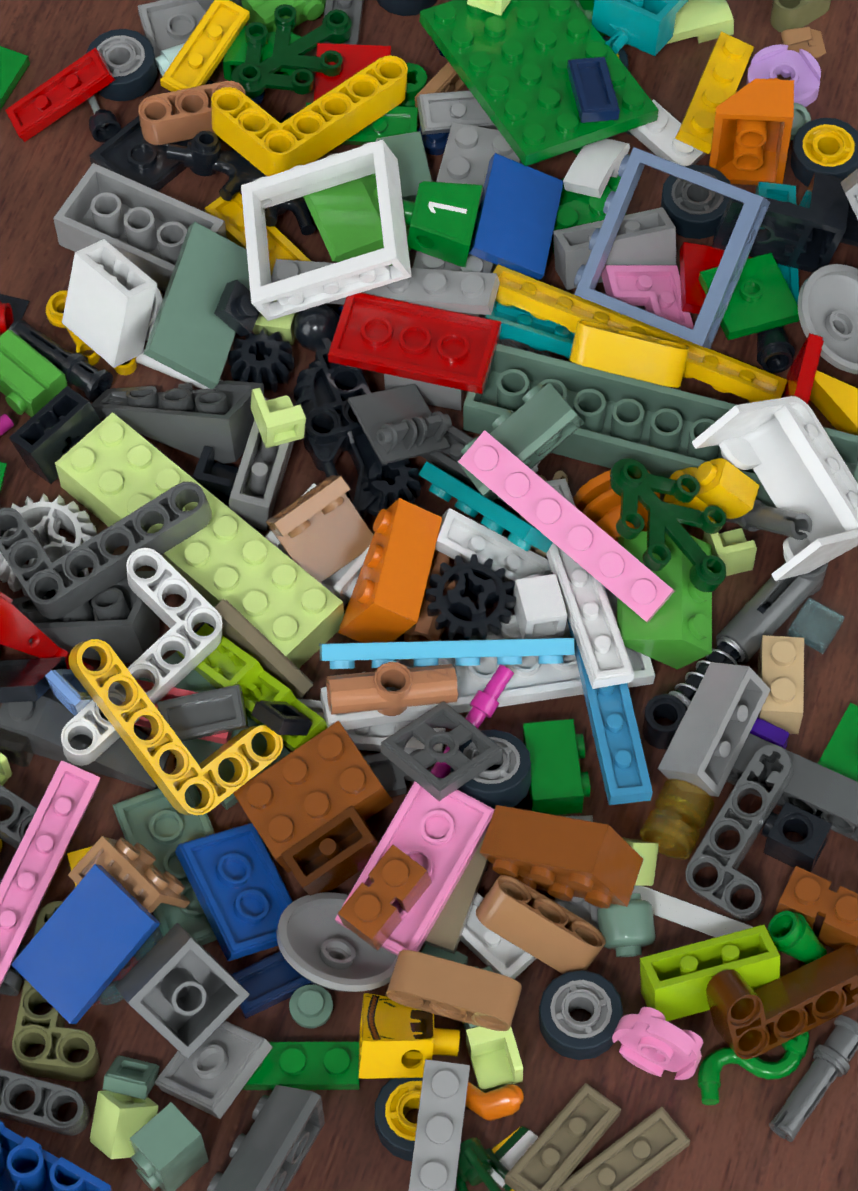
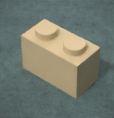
M763 635L758 656V676L771 690L758 718L788 731L789 734H798L804 706V638Z

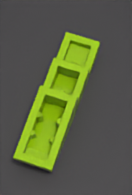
M205 623L196 634L208 636L213 633L214 629ZM223 635L218 647L194 668L216 689L239 684L242 688L246 715L259 725L264 724L251 715L256 701L287 702L309 718L312 725L307 736L281 735L283 744L292 751L327 729L324 718L296 699L291 689L264 671L255 658ZM177 651L179 656L182 659H184V655L181 652Z

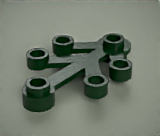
M288 4L279 5L274 11L276 34L272 56L260 63L261 47L267 43V28L260 22L248 24L245 28V41L248 44L245 63L238 65L233 70L231 81L241 84L245 89L246 96L249 98L260 96L266 88L291 90L301 95L310 93L314 87L312 72H322L327 76H336L342 71L343 58L340 53L332 50L324 52L321 57L305 56L304 54L317 47V43H323L326 40L334 44L346 42L351 36L352 22L350 17L342 10H332L325 15L321 26L289 45L291 29L296 25V10ZM281 16H289L290 18L283 19ZM258 33L261 34V36L254 37L252 36V34ZM328 62H335V63H337V64H335V65H328V64H326V63H328ZM281 68L295 70L292 76L273 74ZM306 80L307 83H298L297 81Z
M624 458L617 461L610 471V485L613 491L621 496L620 519L616 523L619 535L631 540L635 539L645 526L644 519L637 513L639 500L648 511L647 550L643 554L645 566L650 570L660 571L671 560V551L665 545L666 532L693 564L689 572V578L693 586L702 592L715 591L726 578L725 563L715 555L707 556L680 523L701 528L708 534H715L726 523L724 511L714 505L706 507L704 511L663 502L654 493L673 495L678 501L689 503L700 491L699 482L691 475H681L677 480L649 474L646 467L637 460ZM681 485L686 486L690 492L685 491ZM708 516L715 519L716 523L711 522ZM626 521L632 523L635 529L630 528L626 524ZM652 553L658 554L662 561L657 560Z

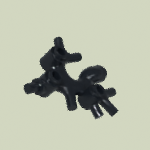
M290 112L286 113V115L279 121V123L284 122L294 114ZM210 131L199 132L192 139L191 143L188 142L187 147L168 145L166 159L184 162V167H189L196 175L212 176L217 171L226 174L229 180L219 190L221 198L226 201L233 199L241 190V185L266 176L236 150H221L220 140L216 134ZM304 197L265 208L266 226L268 227L275 226L278 215L289 210L295 215L303 235H311L316 230Z

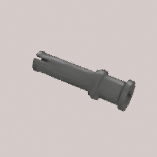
M837 1016L834 1021L835 1028L823 1045H817L814 1049V1055L812 1056L814 1061L811 1067L792 1091L781 1110L769 1123L770 1129L783 1139L786 1137L787 1141L793 1142L800 1128L814 1111L836 1077H842L849 1071V1062L858 1050V1023L849 1017Z

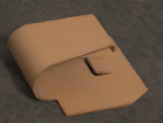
M810 27L784 30L781 33L783 45H788L787 50H794L799 53V50L803 49L814 58H819L826 54L821 31L810 29Z

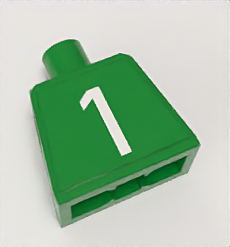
M430 181L419 183L415 202L403 200L405 224L410 225L407 240L408 247L466 268L482 186Z

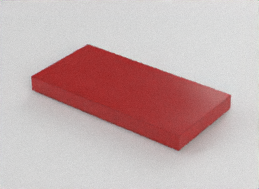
M358 293L346 297L328 353V361L483 394L501 332V321L366 293Z

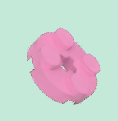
M642 1007L639 1014H628L620 1019L612 1040L613 1043L618 1040L621 1042L622 1045L619 1053L627 1061L659 1077L662 1076L664 1070L677 1072L674 1080H686L694 1075L702 1057L700 1049L703 1045V1039L698 1034L690 1030H681L677 1026L665 1021L666 1018L660 1011L650 1007Z

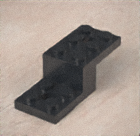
M815 172L799 206L790 202H782L764 197L770 201L760 226L765 229H759L749 257L772 253L777 264L814 273L821 267L829 265L839 243L858 247V219L842 188L841 182L843 179ZM730 198L714 234L712 247L722 250L726 249L744 203Z

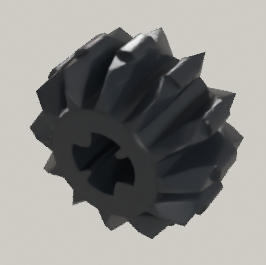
M263 327L258 335L253 333L245 335L246 340L235 338L234 350L229 351L228 355L231 377L234 381L263 383L264 388L269 387L274 393L278 389V383L288 384L290 372H293L295 368L294 357H292L291 344L289 341H283L279 331L268 336L266 329Z

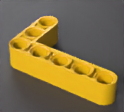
M397 56L379 58L282 123H279L240 90L224 87L216 90L211 97L212 130L263 174L272 176L290 170L297 165L315 162L401 104L406 97L408 67L406 62Z
M91 639L75 645L70 652L69 666L73 674L173 808L181 814L204 815L210 812L281 754L283 748L281 735L276 734L266 725L250 726L243 729L198 764L109 644L99 639ZM87 648L95 649L101 657L100 666L96 671L88 670L82 662V655ZM113 682L120 683L126 690L125 701L120 706L113 704L108 697V690ZM140 716L147 718L151 724V733L145 740L139 739L134 732V723ZM257 733L262 734L267 741V749L261 756L255 754L251 747L252 739ZM167 750L171 751L177 760L176 768L170 774L162 771L159 765L160 756ZM224 759H229L235 769L233 778L228 782L223 781L218 774L219 764ZM192 784L196 785L202 793L201 802L195 808H191L185 800V792Z

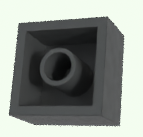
M178 923L115 986L126 1002L187 1059L250 995L236 978Z

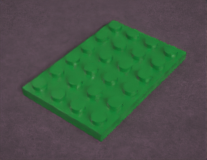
M452 0L420 11L419 22L524 166L657 121L659 109L610 46L605 44L606 41L574 0H511L501 16L468 5L467 0ZM605 57L620 109L619 119L581 123L567 72L568 60Z

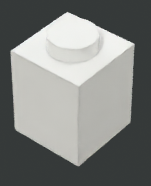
M533 574L523 579L515 580L513 597H516L514 612L521 638H562L568 615L556 574L544 576Z

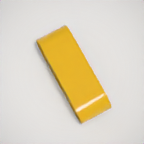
M580 320L577 323L569 361L625 377L679 388L690 348L677 342L596 322Z

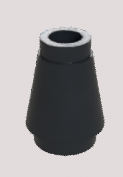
M783 326L758 332L757 362L765 371L770 373H780L787 370L793 363L795 349Z

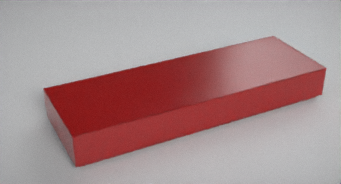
M94 48L8 107L5 111L18 136L26 142L112 83L115 78L102 54Z

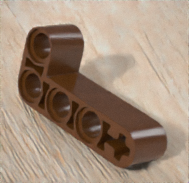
M843 946L756 990H753L735 970L727 969L713 976L706 988V995L715 1029L737 1057L752 1059L857 1007L858 946Z

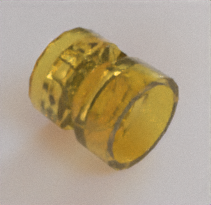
M669 779L665 781L655 801L657 809L650 811L640 830V836L643 841L658 843L659 853L674 859L685 860L690 857L700 836L698 830L705 827L715 803L705 791L696 785L679 779Z

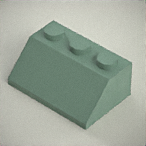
M550 382L545 387L541 384L533 387L522 398L525 402L523 406L514 413L510 410L504 412L491 425L494 430L490 435L530 469L584 424V421ZM478 437L470 441L461 450V453L463 455L467 452V450L472 446V444L477 440ZM458 462L483 496L492 501L499 497Z

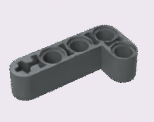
M775 744L765 745L754 754L685 871L688 885L699 897L742 921H750L757 918L763 911L765 900L758 884L738 872L737 869L789 785L794 773L793 764L787 751ZM778 758L783 770L780 773L777 771L770 773L766 783L768 788L772 790L767 792L759 783L753 782V779L756 778L762 784L767 776V771L763 764L766 761L774 763ZM748 794L759 795L762 798L761 808L754 813L742 812L740 810V802L744 796ZM727 830H733L740 834V842L732 850H723L718 847L719 836ZM704 867L715 868L718 871V878L712 886L703 888L696 884V875L700 869ZM740 889H750L755 893L754 904L746 910H740L733 906V896Z

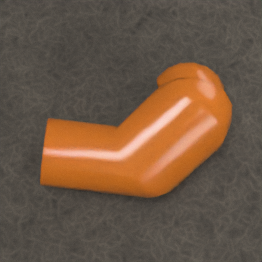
M468 1081L465 1106L483 1119L492 1121L516 1113L524 1100V1094L521 1088L515 1084H507L502 1088L485 1093Z

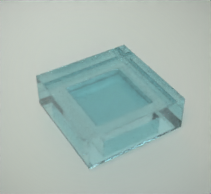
M808 598L789 627L788 635L804 638V644L824 654L842 626L845 617Z

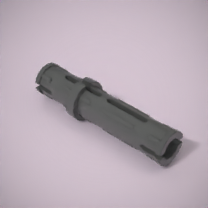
M755 499L753 509L747 514L735 519L726 518V522L739 524L747 531L764 530L789 536L796 540H803L808 537L806 533L799 532V530L809 533L812 530V520L808 515L765 506V504H762V501Z

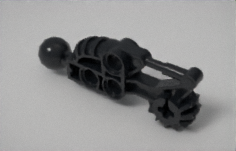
M322 304L299 311L293 323L296 340L303 348L315 352V360L309 364L308 369L299 372L296 380L297 385L293 390L294 399L296 400L294 406L301 404L306 417L303 438L304 447L310 453L315 467L325 472L327 478L331 475L339 476L335 463L341 452L348 451L359 476L354 502H352L348 491L345 494L362 519H365L369 514L377 517L382 509H388L399 498L415 505V499H418L421 493L418 468H410L411 462L409 459L382 465L361 424L353 421L357 420V417L347 401L348 398L370 394L371 392L360 368L328 361V353L340 316L333 307ZM340 388H347V389H350V390L344 391V390H340ZM323 430L327 431L328 433H318L316 431Z

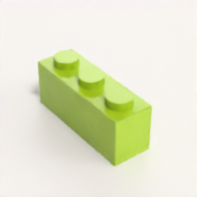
M760 925L640 958L641 994L647 1007L660 1011L665 1016V1021L710 1010L706 988L713 976L727 969L735 970L753 990H756L780 978V954L765 925Z

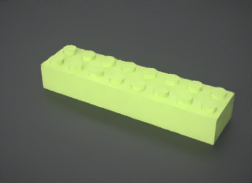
M113 412L55 462L61 487L108 527L179 483L193 482L198 484L203 489L212 510V518L209 524L161 556L213 607L223 599L227 600L298 669L320 649L319 644H325L339 631L344 617L342 600ZM188 503L183 507L182 511L193 510L197 507L198 503ZM163 524L153 525L147 533L158 532L163 527Z

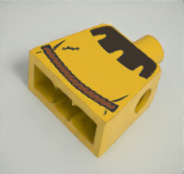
M369 993L363 994L359 1029V1078H423L425 1059L432 1060L433 1055L458 1056L460 1030L434 1028L433 1013L398 1004L386 996Z

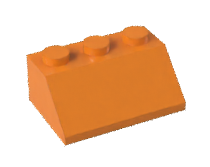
M755 78L716 107L709 166L722 172L731 184L758 185L759 182L783 184L794 118V80Z

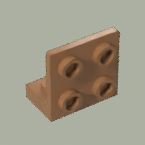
M331 475L266 521L289 557L320 583L360 556L369 547L374 536L345 494L350 488L342 476Z
M101 836L68 874L78 885L94 864L101 865L151 914L160 903L184 909L190 904V900L182 893L185 886L168 871L162 874L153 865L156 857L140 843H136L133 846L124 838H120L117 841Z

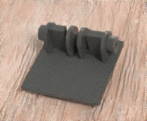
M415 384L356 396L347 400L382 465L450 448L444 436L452 425L449 415L443 414L440 411L431 413Z

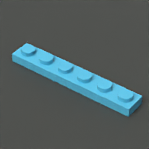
M574 638L319 644L320 661H330V669L355 668V660H372V668H378L388 662H397V659H413L414 667L439 665V658H455V666L480 665V657H497V665L522 664V656H538V664L564 663L563 655H575Z

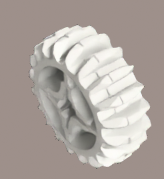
M43 493L40 502L33 503V500L27 496L26 506L19 507L12 503L11 508L17 510L22 515L51 562H54L97 535L96 527L91 523L86 511H79V507L74 501L65 505V501L60 495L53 502H49L48 497ZM17 528L8 529L3 537L13 535ZM59 529H64L73 535L75 543L67 542L66 537L60 536ZM0 552V580L3 583L8 582L9 588L13 592L22 588L23 594L28 596ZM38 558L30 559L28 565L24 564L22 568L32 567ZM88 568L81 570L77 577L88 576Z

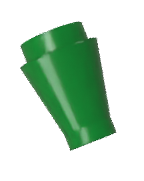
M782 911L770 921L767 931L778 951L805 964L827 954L825 946L820 943L802 914Z

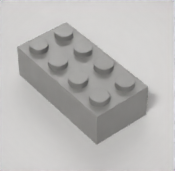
M95 163L90 166L53 218L59 245L77 252L105 239L157 283V288L163 292H166L186 233L194 221L227 239L224 220Z

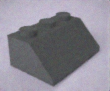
M280 1085L275 1086L270 1096L263 1095L252 1114V1119L255 1122L247 1135L241 1133L237 1137L229 1153V1157L233 1159L224 1173L218 1171L215 1174L207 1191H286L325 1124L321 1095L313 1091Z

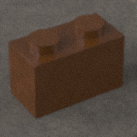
M352 805L281 855L302 888L311 896L317 893L330 892L364 869L379 841L366 821Z

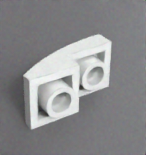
M605 138L585 145L575 158L563 180L565 190L601 198L610 177H617L620 164L630 149L629 143Z

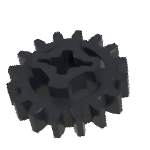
M472 554L470 562L464 563L463 559L457 555L455 556L454 567L451 568L443 562L440 564V575H431L429 585L432 588L426 589L425 600L431 602L427 607V615L438 616L435 621L436 630L442 629L445 626L449 628L448 639L452 640L459 633L463 634V640H471V635H477L479 640H486L487 631L490 630L498 636L502 629L500 622L509 624L512 616L509 610L514 609L516 597L510 595L513 593L514 583L512 581L503 582L506 574L504 568L498 569L495 572L491 569L492 559L489 558L482 565L478 564L477 555ZM455 581V588L448 590L447 595L443 596L446 587ZM465 591H466L467 596L469 595L470 598H469V597H464V592H465ZM471 600L477 601L476 608L474 602H471ZM498 602L494 612L486 617V609L493 607L494 603Z

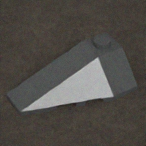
M227 380L219 381L218 385L213 389L193 390L192 383L179 384L178 388L165 392H157L154 386L112 388L105 390L92 403V406L102 419H105L113 412L137 433L200 458L205 445L213 447L214 460L226 464L236 462L245 451L254 422V416L251 411L252 389L260 388L262 394H264L263 383Z
M135 571L134 573L138 577L146 579L154 576L157 571ZM127 577L58 619L43 617L29 596L13 599L11 603L57 646L69 653L75 645L81 642L99 639L109 644L123 663H133L157 641L160 634L159 617L132 591L128 585ZM46 593V595L43 596L42 600H48L53 598L54 596L49 597ZM87 648L82 655L84 658L101 661L99 653L93 648Z
M51 688L37 701L2 703L0 708L1 744L59 762L62 760L76 767L150 790L158 788L121 737L89 765L79 766L68 761L63 752L61 734L62 729L74 715L54 696ZM101 712V717L108 721L105 715ZM134 726V732L139 739L145 740L149 737ZM80 734L73 737L69 744L76 750H84L92 744L93 740L87 735ZM168 750L163 752L159 759L162 771H165L166 761L170 754Z

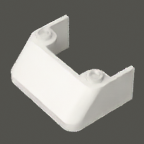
M790 396L735 405L692 441L695 449L719 445L723 459H726L741 470H754L776 508L795 513H804L812 520L811 533L799 530V532L806 533L808 535L807 538L796 540L788 537L784 540L783 555L786 563L771 574L775 581L810 573L858 546V483L816 415L802 399Z

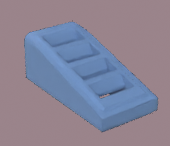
M71 669L50 670L45 675L54 696L74 716L93 700Z

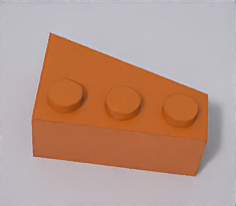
M401 498L395 501L388 509H382L378 513L373 525L375 533L338 633L360 643L393 642L418 622L442 521L441 516Z

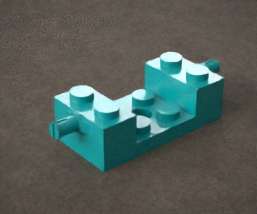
M594 0L592 25L597 31L611 37L605 44L609 45L615 54L624 45L628 44L656 56L673 37L676 13L688 0Z

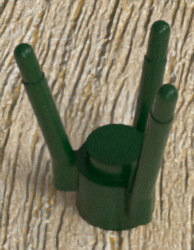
M477 1137L463 1141L460 1144L457 1168V1190L469 1191L466 1185L468 1181L471 1186L484 1182L489 1191H502L491 1175L495 1170L505 1180L509 1170L498 1160L491 1148L485 1149Z

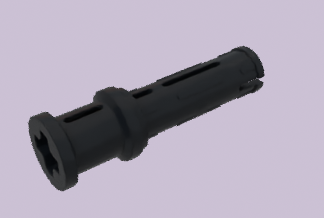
M22 318L15 320L8 330H12L65 374L68 386L74 385L85 392V397L91 402H94L105 390L110 389L113 375L105 369L99 370L88 363V357L82 353L67 351L58 343L33 328Z

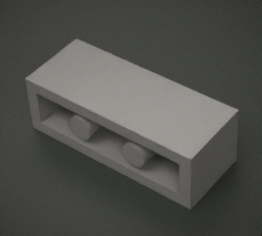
M661 207L625 215L605 266L676 265V227L664 208ZM604 220L553 231L555 270L567 290L577 288L574 286L575 276L580 266L587 264L591 254V250H589L591 236L596 228L601 229ZM601 276L599 278L598 283L603 282Z
M255 419L231 491L229 508L253 528L267 531L268 525L266 521L272 516L295 441L265 448Z
M710 662L658 769L680 791L719 797L771 689L750 666Z

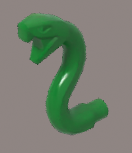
M809 1031L781 1044L785 1054L777 1062L763 1061L758 1057L741 1059L737 1057L730 1047H723L710 1053L704 1058L698 1070V1087L701 1088L702 1104L716 1105L719 1103L720 1073L723 1066L727 1064H738L753 1075L767 1080L781 1079L789 1076L799 1067L801 1060L807 1053L810 1039Z

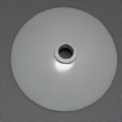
M842 264L827 265L816 270L803 283L798 296L799 320L806 338L809 333L823 337L822 340L824 342L820 354L823 359L840 370L858 374V269Z
M329 892L317 893L301 897L287 906L277 926V943L287 962L303 977L319 986L342 992L372 990L390 982L398 956L382 947L377 951L354 932L335 921L337 913L349 895Z

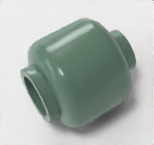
M632 893L628 907L611 904L610 908L599 907L597 909L598 930L605 938L606 944L604 947L615 949L616 957L641 956V947L648 946L655 941L653 907L648 901L641 900L640 893Z

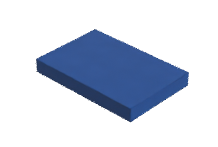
M495 153L489 161L468 254L540 280L545 273L563 181Z
M250 823L178 844L175 853L227 961L278 946L277 926L283 911L293 901L254 825Z
M94 864L11 965L70 1024H77L161 923L101 865Z

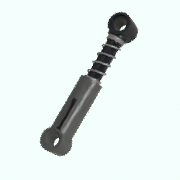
M828 563L810 573L775 581L773 576H771L717 634V648L712 649V653L707 655L705 660L696 663V670L685 675V682L677 684L674 691H670L668 694L657 695L649 700L645 707L643 723L645 740L657 749H668L710 662L737 665V662L747 663L760 649L763 635L772 636L808 596L820 591L824 584ZM659 718H667L671 720L673 724L669 726H662L658 724L655 720Z

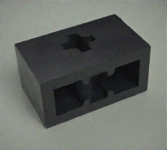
M66 386L13 433L9 439L27 467L52 484L58 478L55 462L102 421L90 401Z

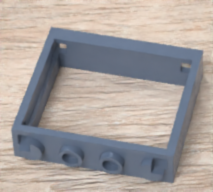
M633 147L631 154H626L620 164L618 175L621 179L616 192L611 191L604 204L603 212L606 216L601 229L596 228L589 242L591 254L587 264L581 265L575 276L574 286L577 289L574 295L710 349L770 201L762 196ZM645 165L744 203L693 329L595 290Z

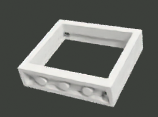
M383 140L369 142L361 147L339 154H331L324 159L305 165H297L290 170L272 176L260 177L256 181L241 185L251 303L267 321L412 277L398 159ZM375 173L384 248L272 283L265 208Z

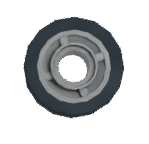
M116 29L99 35L90 43L86 53L96 48L102 54L115 78L112 83L97 92L99 95L109 100L128 101L144 95L153 86L157 77V65L154 48L148 38L137 31Z
M482 730V733L503 749L502 759L457 790L495 809L496 805L514 807L526 797L531 785L530 752L520 739L510 733L499 730ZM471 739L459 747V751L470 760L478 756V749Z
M585 970L566 972L553 979L543 992L538 1017L541 1034L549 1047L561 1056L575 1060L596 1058L608 1051L614 1044L612 1036L620 1019L623 1017L621 997L613 984L600 974ZM575 1009H585L592 1017L587 1021L579 1022L571 1018L570 1012Z

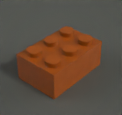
M339 721L245 783L233 793L275 860L287 873L291 869L281 854L353 805L366 821L394 802Z
M499 805L495 807L479 852L493 864L492 870L498 874L516 878L534 890L547 891L549 895L563 901H572L573 897L584 898L589 904L605 909L610 908L611 904L628 907L643 862V858L608 824Z

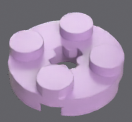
M779 44L766 47L756 53L748 68L746 85L755 78H777V75L781 74L784 78L791 77L792 79L790 80H794V103L807 107L817 99L821 69L817 60L809 52L800 49L798 53L794 50H787L788 45Z

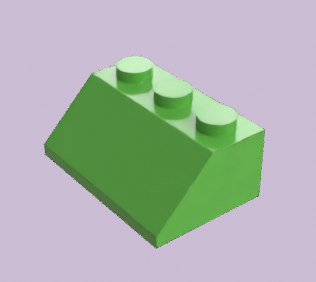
M375 173L303 196L332 261L341 262L384 248ZM405 224V226H406L407 240H408V234H409L410 225H406V224Z
M641 531L635 539L631 540L625 539L622 536L618 537V543L644 564L643 554L647 550V531ZM665 532V545L671 551V560L662 570L651 571L675 592L648 623L617 597V625L625 647L678 670L712 653V592H702L693 586L689 578V572L693 564ZM690 535L707 556L712 555L711 544ZM652 553L657 560L662 561L658 554Z

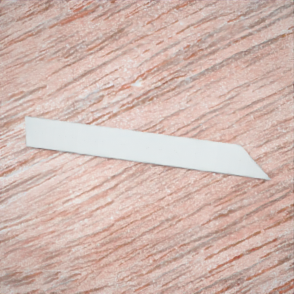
M634 886L632 892L640 893L641 900H646L652 905L654 915L713 937H720L753 928V926L644 886Z

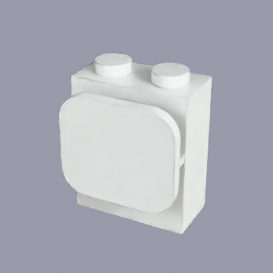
M103 239L75 252L62 324L115 368L143 353L145 340H148L163 299L157 288V283Z

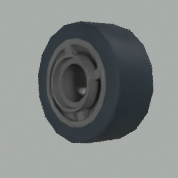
M696 164L684 166L731 184L722 172L710 166ZM669 175L663 184L661 207L664 208L676 227V234L685 238L703 239L714 236L730 198Z

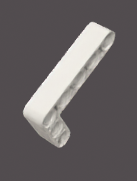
M141 548L132 552L127 560L128 585L170 629L127 669L135 680L147 678L154 683L153 688L145 693L155 705L221 643L223 623L218 611L158 552L150 548ZM145 565L151 566L157 571L154 576L146 579L138 577L134 572L137 568ZM170 594H179L186 601L179 607H169L163 600ZM205 622L212 625L215 630L208 636H199L192 629L196 624ZM177 650L185 658L178 664H168L162 659V656L167 651ZM113 682L109 687L108 697L117 706H120L125 701L126 690L120 683ZM94 700L86 705L62 729L61 741L64 755L68 761L75 765H89L120 738V735L111 723L101 717L102 711ZM84 734L93 741L88 748L76 750L69 744L71 739L76 735Z

